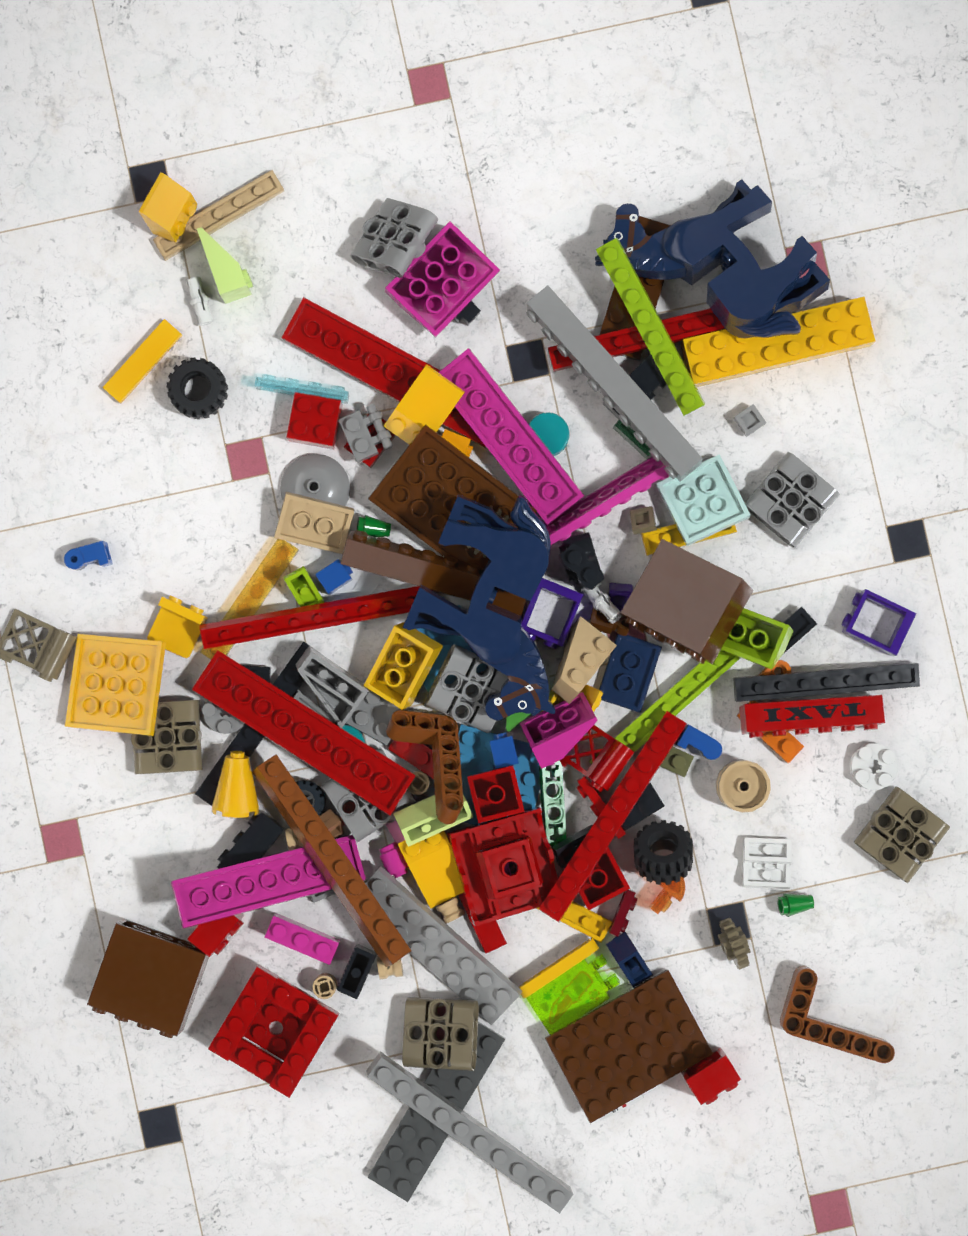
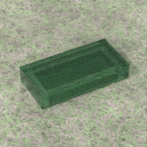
M619 419L613 426V429L645 459H648L651 455L649 453L650 448L645 442L641 444L633 434L635 431L629 426L626 427Z

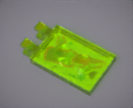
M602 953L589 963L586 959L582 960L526 997L549 1034L574 1022L610 999L607 992L620 984V980L615 973L603 980L597 971L607 964V960Z

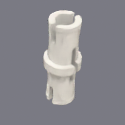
M201 277L188 279L186 282L192 298L190 303L191 306H194L198 326L212 323L213 320L207 304L209 299L205 296Z
M597 586L593 590H587L582 587L581 591L591 600L593 607L596 610H600L611 624L621 618V611L613 605L610 597L600 591Z

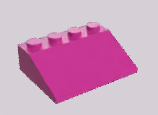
M449 221L426 245L425 252L412 261L403 277H395L385 287V293L436 338L498 274L500 269Z

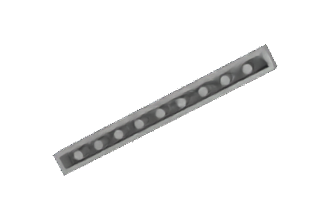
M548 285L526 303V314L533 323L538 322L542 326L541 331L548 340L553 339L558 344L557 349L564 357L568 356L573 361V368L580 375L583 373L589 379L587 381L589 386L595 392L599 391L604 396L602 398L604 403L610 409L614 408L619 413L618 418L626 427L630 425L635 431L633 433L635 438L641 444L646 443L650 448L649 453L657 462L659 460L662 461L666 466L664 468L672 479L677 478L681 482L702 464L703 458Z
M381 1051L366 1070L368 1078L559 1214L573 1196L569 1185Z

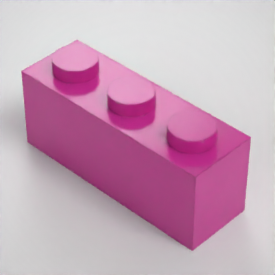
M278 913L273 916L264 937L328 965L331 964L341 941Z

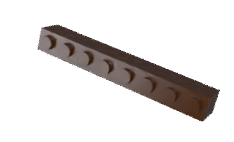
M360 530L350 531L341 564L416 586L422 584L430 590L471 601L475 585L484 569L476 563L467 564L460 562L452 556H439L431 550H418L409 544H397L391 542L388 538H376ZM498 588L492 604L522 615L526 599Z

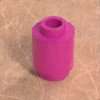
M396 842L379 849L381 853L379 857L385 870L390 875L398 878L408 873L406 870L408 865Z

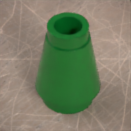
M367 515L364 517L359 516L356 530L364 531L373 537H389L391 523Z
M783 894L777 900L779 913L790 917L813 909V896Z

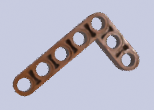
M404 710L395 711L386 728L387 736L394 741L432 745L436 815L440 822L453 824L457 820L464 804L458 725L456 720L446 715Z
M800 966L795 969L780 1017V1025L786 1033L876 1062L889 1063L893 1060L895 1056L894 1047L886 1040L807 1016L818 977L807 966ZM803 972H810V981L805 984L801 983V974ZM799 994L803 995V1004L795 1006L793 1004L794 997ZM792 1017L797 1018L796 1027L792 1029L787 1028V1020ZM814 1024H818L820 1027L819 1033L814 1036L810 1035L809 1028ZM837 1031L842 1032V1039L836 1043L832 1042L833 1033ZM863 1038L865 1041L864 1047L859 1050L855 1049V1041ZM886 1045L887 1053L884 1056H878V1048Z

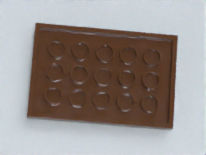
M425 424L374 489L368 500L443 557L452 556L460 562L467 564L476 563L481 568H484L490 559L487 556L486 558L483 557L481 551L475 555L474 547L468 549L467 545L455 544L444 546L438 543L458 494L488 507L493 506L495 512L498 509H502L501 516L508 515L509 519L507 521L512 524L514 523L510 518V513L519 495ZM530 505L531 509L536 513L537 510L534 509L532 505ZM457 520V521H459V522H463V523L468 524V523H467L466 521H464V520Z
M669 970L663 971L545 1037L589 1123L605 1116L713 1054Z

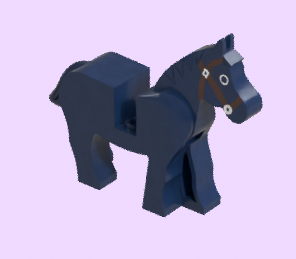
M742 179L736 183L730 197L723 201L713 213L679 220L670 227L651 236L646 235L643 226L639 223L638 208L634 204H623L616 211L614 231L606 240H603L604 245L615 238L619 239L639 277L658 280L681 278L688 284L693 285L721 265L723 272L707 283L706 303L730 334L739 338H769L780 335L799 334L801 326L791 312L801 310L826 292L830 283V279L815 263L817 252L803 236L796 240L792 251L782 262L767 269H760L751 252L734 232L770 213L772 201L758 185L750 189ZM599 255L595 257V265L604 266ZM809 269L807 274L800 278Z
M458 494L438 543L444 546L455 544L471 546L480 550L490 560L478 578L469 609L460 608L421 584L403 628L407 630L422 628L440 634L462 636L482 661L508 677L501 687V692L491 695L486 701L485 711L491 719L502 720L518 712L535 716L542 710L555 714V707L549 700L548 677L542 657L530 635L521 627V616L492 604L498 588L531 601L549 564L551 541L546 525L531 509L523 496H519L516 499L510 513V518L514 523L512 524L499 516L493 508ZM457 520H464V521H467V522H469V523H471V524H466V523H463V522H459V521H457Z

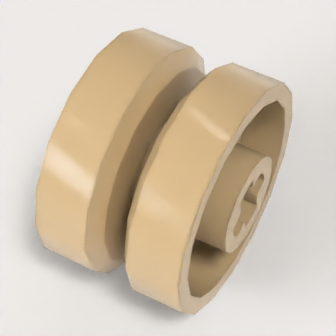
M747 760L732 761L725 765L718 773L715 782L716 793L720 801L728 808L742 813L753 812L762 807L768 800L771 790L770 779L766 771L757 763ZM742 782L747 784V788L743 790L740 789Z

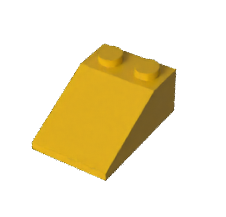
M426 365L397 405L384 427L407 444L412 442L425 424L438 432L465 391Z
M445 830L409 847L405 840L398 843L405 861L430 909L464 893L451 843Z

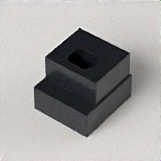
M470 301L454 320L457 323L462 320L469 325L480 314L481 310Z

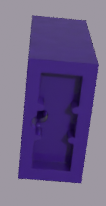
M542 578L528 605L521 627L530 635L533 641L537 637L545 640L543 645L550 648L563 647L584 594ZM541 589L574 602L559 639L527 626Z
M867 589L862 590L861 593L857 592L851 603L854 605L851 614L847 613L841 625L844 626L842 632L890 656H897L917 613ZM866 599L901 615L887 645L852 629Z

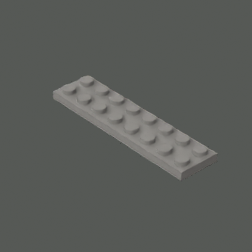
M380 866L365 883L411 949L409 953L462 1000L478 1001L479 1015L492 1025L521 995L522 990L383 867Z

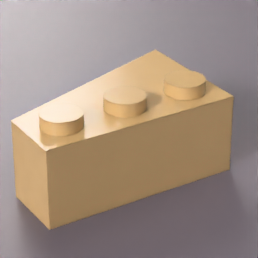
M581 616L571 626L570 635L563 651L564 654L551 688L569 704L617 646Z

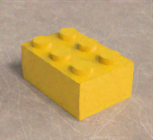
M405 622L393 627L363 685L401 710L413 704L443 645L417 629L407 630L403 628Z

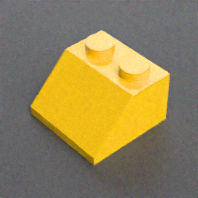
M160 172L138 212L153 234L176 243L179 236L183 235L189 218L195 214L197 202L188 190Z

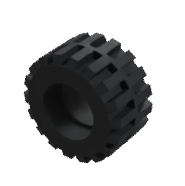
M193 357L190 358V361H181L182 364L179 367L176 365L173 368L175 370L173 374H169L168 378L170 381L166 385L169 391L167 394L173 406L185 416L193 417L194 419H200V417L206 419L210 418L209 415L217 414V410L223 408L225 405L223 402L228 397L226 393L228 385L225 376L214 363L208 362L204 358L197 360ZM197 376L206 377L211 385L209 394L200 401L189 400L185 395V387L188 381Z
M661 820V823L654 821L651 822L650 826L647 824L643 826V831L639 830L637 832V838H634L633 846L634 863L636 870L639 871V875L642 878L646 877V881L650 883L656 881L657 885H661V882L670 885L671 881L677 883L680 881V877L685 878L688 875V871H691L693 863V840L690 838V833L684 831L682 825L676 826V822L673 821L670 823H666V820ZM665 849L670 850L673 853L661 856L655 854L654 852Z

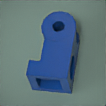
M105 541L71 549L64 556L65 565L73 570H82L87 565L99 562V565L103 567L113 565L109 547Z
M687 724L675 744L682 749H686L687 745H690L699 750L702 756L709 760L719 758L722 753V746L717 740Z

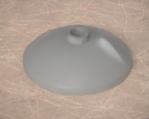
M308 454L293 461L285 470L280 486L281 497L284 500L285 493L290 492L346 506L350 496V482L346 471L335 459L322 454ZM312 483L318 484L316 491L310 490Z

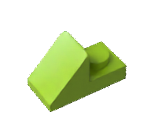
M304 566L283 577L300 607L325 603Z

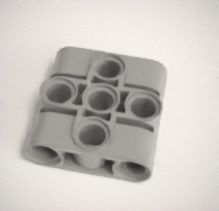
M386 198L375 217L368 219L364 223V234L350 254V257L361 266L402 278L412 261L425 252L426 245L424 242L436 225L438 218L427 209Z
M787 452L748 498L745 505L755 518L789 546L796 548L840 494L798 457ZM802 477L810 478L812 482L810 488H805L801 485ZM774 479L778 482L779 489L777 491L769 489V480ZM788 494L796 497L797 503L795 506L787 504L786 496ZM805 509H810L814 512L815 518L813 521L805 519ZM772 512L781 514L782 521L780 524H776L771 520Z
M454 644L450 648L427 694L425 705L453 717L457 722L466 723L485 733H489L496 720L491 719L485 711L487 697L491 694L500 693L501 687L508 677L487 664V669L483 673L476 672L479 664L487 663L482 661L477 654ZM448 675L456 676L452 684L444 682ZM471 684L477 685L475 692L471 694L465 692L467 686ZM458 706H466V711L464 713H455V710Z
M381 747L376 750L386 756ZM333 779L321 785L357 842L395 819L392 813L391 816L388 815L383 821L377 820L375 818V813L378 810L377 807L355 793L350 792V790ZM409 790L406 791L395 808L396 812L416 803ZM348 801L354 802L356 805L354 812L350 814L343 811V805ZM364 811L368 812L376 826L374 828L364 814Z

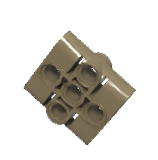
M199 700L158 702L154 736H148V743L141 745L138 742L139 735H131L135 774L202 770V733L200 730ZM164 707L169 708L171 711V716L166 721L160 717V711ZM196 721V725L178 726V722ZM188 729H192L196 734L193 742L186 741L184 737ZM166 730L172 734V740L168 744H165L161 739L162 733ZM197 746V749L180 750L179 747ZM155 749V752L138 753V750ZM166 754H170L174 760L170 767H166L162 761Z
M896 786L880 808L872 814L871 820L855 839L854 843L900 879L909 883L925 860L932 856L934 848L950 829V826ZM887 806L889 809H891L893 812H895V813H896L898 816H900V817L898 818L896 815H894L892 812H890V811H889L888 809H886L885 807ZM914 810H919L921 818L918 822L914 823L911 819V814ZM882 814L888 816V823L884 827H881L878 823V818ZM873 826L876 830H878L880 833H882L885 837H882L880 834H878L876 831H874V830H873L872 828H870V827ZM904 828L907 832V837L905 840L899 841L897 832ZM921 832L923 835H925L927 838H929L931 841H933V843H931L930 841H928L926 838H924V837H923L921 834H919V833ZM919 843H923L926 847L922 855L916 853V846ZM890 847L893 855L890 859L885 860L883 858V851L885 848ZM905 852L908 853L910 856H912L914 859H916V860L919 861V862L916 863L914 860H912L910 857H908V856L905 854Z
M408 997L405 1003L403 1066L474 1071L477 1058L478 1001ZM441 1003L446 1007V1013L443 1016H440L437 1010ZM417 1026L422 1030V1036L419 1039L414 1036V1029ZM440 1027L445 1031V1036L442 1040H439L436 1036V1032ZM463 1028L468 1032V1038L464 1042L459 1038V1032ZM439 1051L444 1056V1060L440 1065L435 1061V1055Z

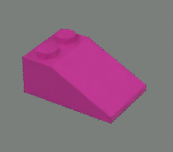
M583 692L579 693L570 704L567 701H563L555 705V714L542 711L520 722L541 769L563 759L598 721Z

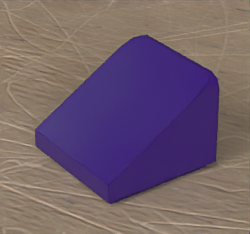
M609 583L608 596L619 611H622L630 597L633 585Z

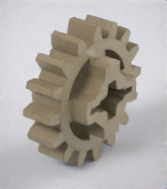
M731 918L720 921L721 934H718V938L728 961L733 960L739 970L750 966L747 954L751 953L741 927H735Z

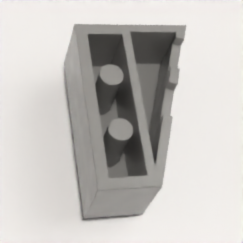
M310 646L296 663L297 671L330 712L340 728H342L369 692L368 688L363 686L364 683Z

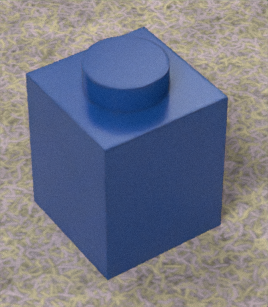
M339 559L315 574L329 595L353 580L350 576L353 573L350 566L341 564Z
M507 732L493 735L494 740L489 742L495 768L519 764L513 737H508Z

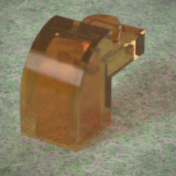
M680 877V881L677 883L671 881L670 885L661 882L660 886L663 889L649 906L654 912L659 914L662 911L664 913L672 904L670 900L672 896L681 902L685 894V881L683 877Z

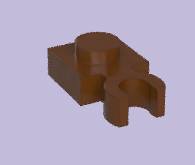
M593 607L589 623L598 631L611 635L612 630L622 636H627L629 632V624L625 622L626 617L623 616L617 622L611 624L600 610H596Z

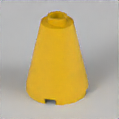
M231 751L230 755L225 756L212 804V813L215 815L216 811H220L223 817L245 818L249 817V812H254V816L259 813L250 759L243 751Z

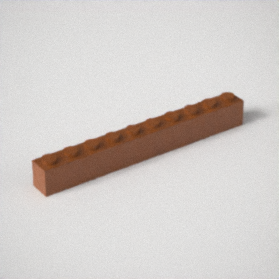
M277 754L257 766L252 773L385 967L393 965L411 952L405 940Z

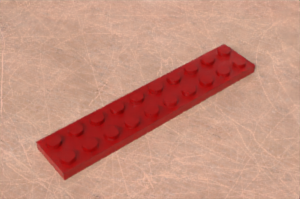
M304 297L281 337L288 343L398 402L402 400L426 365L438 373L441 371ZM454 407L442 425L486 448L456 407Z
M218 650L192 688L200 696L389 816L392 815L416 777L410 771Z

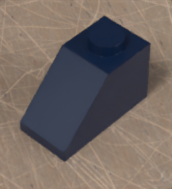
M626 932L618 937L616 936L606 944L633 988L653 976Z

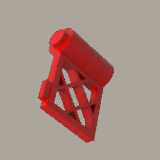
M593 725L588 731V735L583 736L579 740L589 739L591 751L579 753L577 743L574 746L575 754L565 756L560 762L564 767L569 764L591 779L590 785L598 791L602 792L603 789L608 791L635 752ZM603 736L608 740L602 749L595 750L593 738ZM592 755L593 763L586 771L581 767L580 757Z

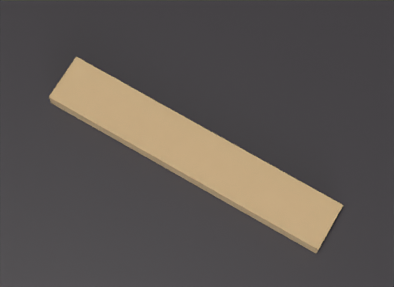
M273 170L190 217L183 235L179 236L176 243L160 236L154 238L153 241L166 261L201 240L197 228L202 227L211 235L284 192V188Z

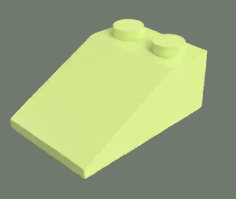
M202 227L197 228L219 294L225 304L252 295L250 288L253 287L247 269L242 270L239 263Z

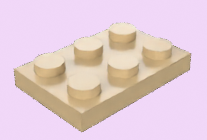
M286 492L274 538L343 554L354 508Z

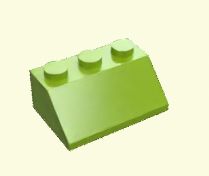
M744 608L721 650L772 670L784 654L793 630L790 625Z

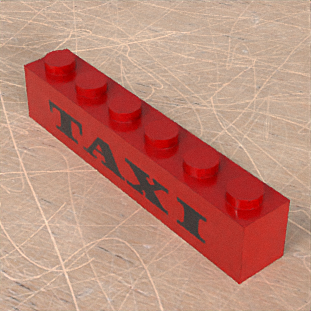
M882 695L743 704L739 707L742 735L749 734V738H761L763 733H772V737L786 736V732L795 731V735L809 734V730H818L819 734L831 733L833 728H841V732L855 731V727H864V730H876L878 725L885 723Z

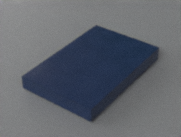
M617 633L614 644L617 646L610 654L599 690L603 692L601 700L641 713L662 646Z

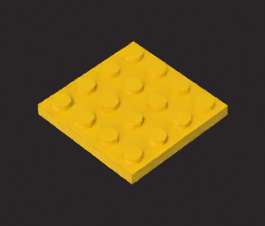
M77 634L65 727L154 736L166 642Z

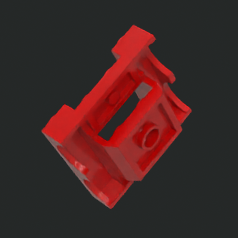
M539 807L448 833L474 926L539 908L558 880L554 864V854L544 830L542 811ZM515 862L517 865L516 872L512 875H507L504 871L506 863Z
M258 965L208 1050L227 1061L234 1062L270 1084L271 1088L290 1098L340 1013L263 966ZM274 1021L280 1022L283 1026V1031L279 1034H275L270 1030V1024ZM243 1037L249 1039L250 1041L254 1042L255 1044L259 1045L260 1047L264 1048L265 1050L269 1051L270 1053L274 1054L275 1056L279 1057L284 1061L282 1062L278 1060L274 1056L270 1055L269 1053L265 1052L264 1050L245 1040Z

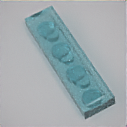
M263 374L262 378L256 377L255 380L257 390L294 395L295 392L341 400L345 404L349 402V392L345 391V387L331 385L330 389L322 387V384L317 382H308V385L299 384L297 379L285 378V381L276 380V376Z

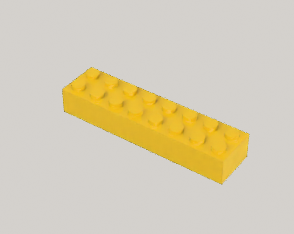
M865 297L792 313L801 326V331L797 335H780L769 338H739L724 329L683 339L680 345L685 366L696 387H701L870 347L876 341Z

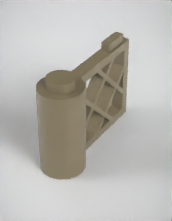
M14 609L0 639V659L12 663L13 660L40 672L38 677L52 682L53 679L58 680L77 637L20 610ZM21 616L26 619L28 628L17 632L15 623L18 617ZM40 627L49 629L46 638L37 641L34 630ZM30 632L33 644L22 647L19 636ZM15 638L18 650L13 652L4 650L7 641ZM35 647L37 657L34 663L27 661L24 651Z

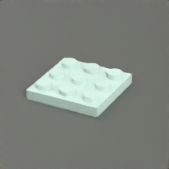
M720 454L702 462L699 467L681 482L677 478L672 479L669 477L656 483L686 546L746 520L751 516Z

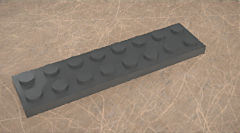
M478 1022L475 1070L432 1068L424 1083L463 1110L504 1043L505 1037ZM464 1028L459 1032V1038L463 1042L468 1038V1032ZM442 1053L436 1061L439 1065L442 1064L444 1060V1056ZM409 1107L369 1173L368 1178L408 1202L448 1134Z

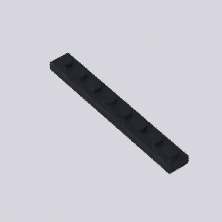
M304 641L273 683L275 687L291 697H294L305 681L296 668V663L310 646ZM244 724L195 795L212 806L225 756L230 755L231 751H243L250 759L265 736Z
M919 663L734 677V698L736 702L920 687Z

